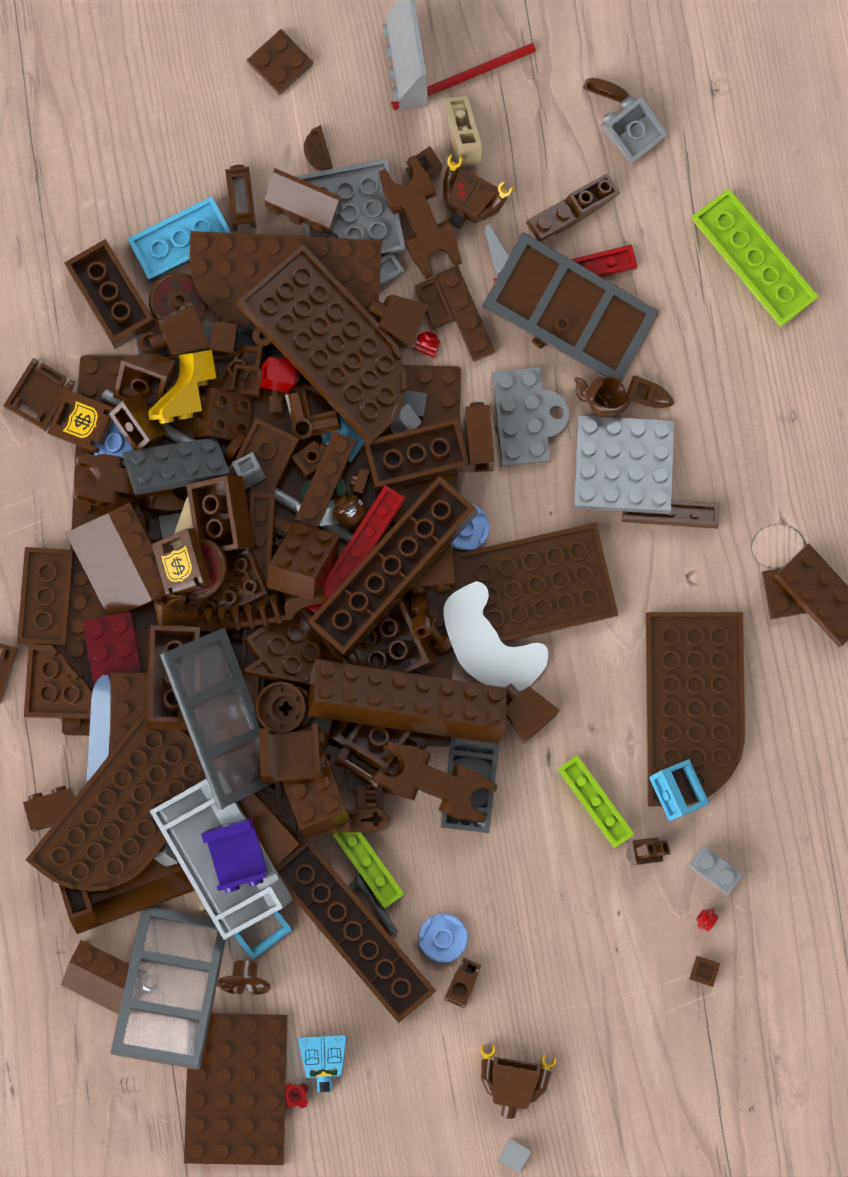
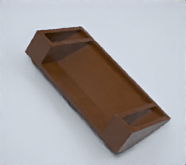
M152 859L146 868L130 881L107 890L86 891L70 889L59 885L69 920L76 934L195 891L179 861L177 864L164 866L155 859Z

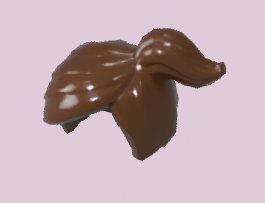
M611 376L597 377L588 388L584 379L574 378L576 396L580 401L588 402L591 410L596 415L611 418L628 408L630 402L626 397L624 386L618 379Z

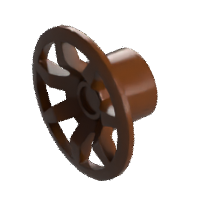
M250 960L235 961L233 963L232 976L220 978L217 982L219 989L231 994H235L232 990L235 986H237L236 994H242L244 988H248L249 993L254 995L265 994L271 989V985L267 981L257 978L258 964Z

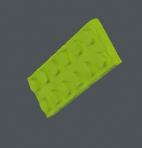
M729 188L691 217V220L780 328L819 298Z

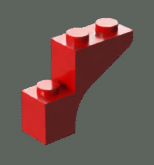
M268 357L262 365L260 388L289 392L294 385H297L299 371L287 358Z

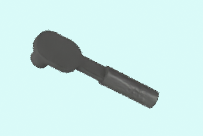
M360 873L357 874L353 882L349 884V888L353 893L357 890H362L373 904L374 912L390 936L397 933L398 930L383 906L378 904L372 890Z

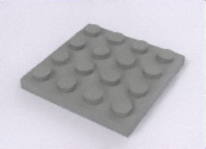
M388 159L295 176L341 196L342 211L331 234L325 232L324 234L316 233L311 229V226L304 223L306 237L382 240L381 256L406 251L399 213L392 215L384 198L382 183L378 171L386 169L391 177Z
M578 415L574 509L670 514L674 421Z

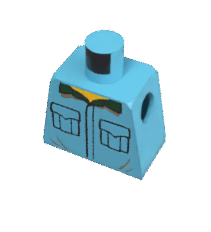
M346 1035L298 1038L306 1078L317 1077V1092H332V1076H342Z

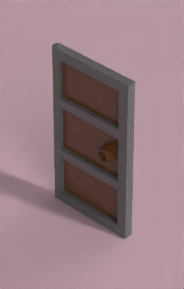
M524 232L519 235V240L482 304V307L601 376H611L619 381L623 378L659 310Z

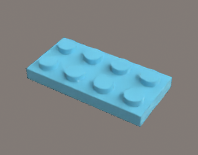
M212 196L127 238L149 282L190 262L191 231L231 233Z

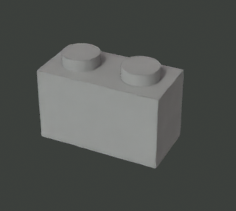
M705 845L700 848L687 865L688 868L724 896L730 894L743 876Z

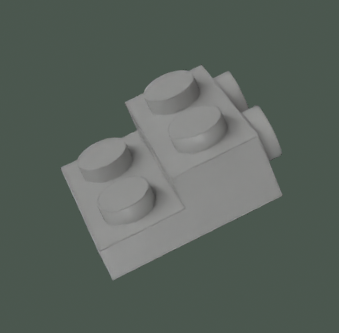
M629 96L620 103L622 106L620 110L616 113L614 110L608 112L602 117L604 122L600 124L612 144H616L628 163L636 161L668 135L642 96L635 98Z

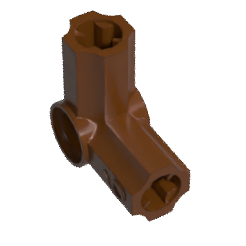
M306 389L285 394L292 422V433L295 437L306 439L310 436L342 429L339 413L335 409L316 414L311 413ZM300 421L307 422L310 427L309 432H301L298 428V423Z

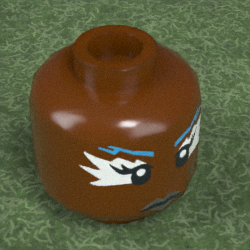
M345 494L334 501L335 507L332 510L333 517L345 530L352 529V531L357 530L368 513V509L356 495L346 496Z

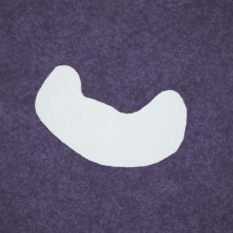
M476 581L457 590L445 602L443 614L451 645L462 667L467 673L485 685L506 688L512 683L518 691L531 686L547 665L548 649L541 643H531L519 647L504 645L493 626L483 616V609L489 597L487 587L483 583Z

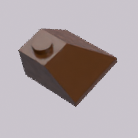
M156 353L122 358L113 397L123 401L140 394L151 409L167 392L175 360Z

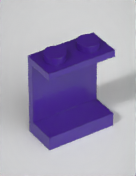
M252 817L201 833L203 843L208 844L219 881L218 891L225 889L226 893L239 890V885L249 883V886H254L264 882L263 878L267 877L268 870Z

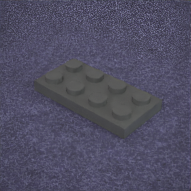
M215 437L123 452L122 457L135 495L186 487L189 484L230 475L218 440Z

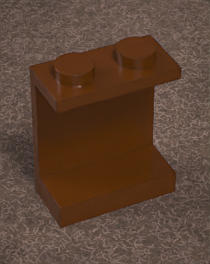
M314 723L313 730L271 734L269 728L259 729L260 770L264 783L324 778L323 770L327 769V757L322 753V746H326L325 731H321L318 723Z

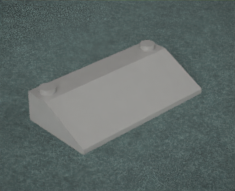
M218 771L217 775L226 795L231 791L220 771ZM207 779L202 780L150 810L223 940L277 912L293 901L260 841L259 844L268 870L267 877L263 878L264 882L254 886H249V883L239 885V890L226 893L225 889L217 890L219 881L208 844L203 843L201 833L247 818L237 802L225 807V809L218 810Z

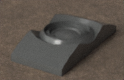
M451 737L447 773L452 774L454 766L457 764L477 771L495 783L499 744ZM479 788L471 795L472 807L487 816L484 823L468 819H457L442 813L440 828L489 833L494 791L491 792Z

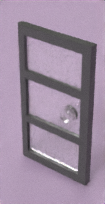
M225 628L216 630L170 651L162 652L160 654L162 663L218 810L225 809V807L273 784H265L261 778L259 729L263 728L257 718L255 706Z
M153 907L141 910L111 1047V1055L195 1070L201 1068L226 939L223 940L210 917Z

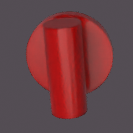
M425 331L418 334L413 349L435 358L441 342L436 334Z

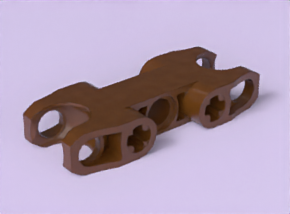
M414 155L408 158V164L412 172L409 183L404 185L396 184L386 169H382L378 173L382 183L383 195L392 215L404 211L414 234L404 239L405 245L412 261L420 269L424 278L428 279L433 277L429 265V256L433 251L442 250L446 252L454 266L462 264L457 238L449 221L436 223L427 200L437 196L428 173L422 168Z
M98 454L81 455L76 458L75 466L94 473L96 485L93 487H75L72 498L94 506L109 508L118 507L120 497L146 501V512L160 515L181 513L186 501L178 499L172 492V489L135 495L127 470L122 468V457Z
M385 742L383 749L397 757L399 769L396 774L390 777L384 774L373 773L372 781L380 784L393 794L413 801L418 790L442 799L439 812L457 819H468L479 823L485 822L487 816L472 807L471 795L479 788L496 792L497 784L485 778L481 773L455 764L452 774H448L428 766L431 753L414 746Z

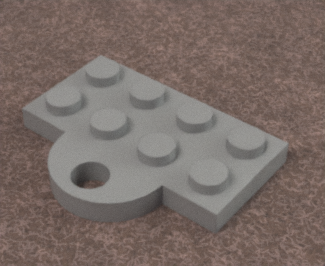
M540 367L492 372L502 467L550 462L548 439L559 435L568 423L569 409L566 401L553 391L542 390ZM555 407L561 408L564 412L561 419L552 418L550 415L551 409Z

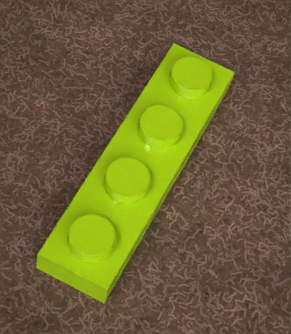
M578 755L557 769L614 849L634 835Z
M345 831L339 832V834L332 833L384 909L405 895L361 832L347 833Z

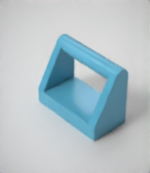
M689 759L649 777L669 822L710 804ZM683 768L698 800V804L688 808L672 775V772Z
M278 911L273 914L282 924V927L252 950L240 935L249 927L234 934L253 961L292 932V929Z

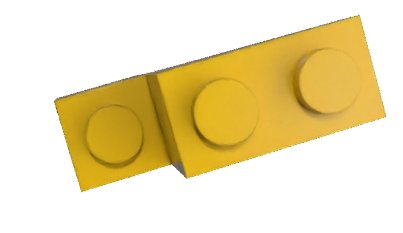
M212 350L179 355L180 372L177 382L149 410V420L159 419L160 424L173 422V417L179 416V419L192 418L194 412L202 411L198 386L208 385L207 380L216 379Z

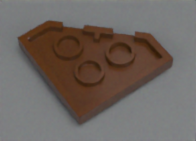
M29 645L24 717L90 719L93 690L55 646Z

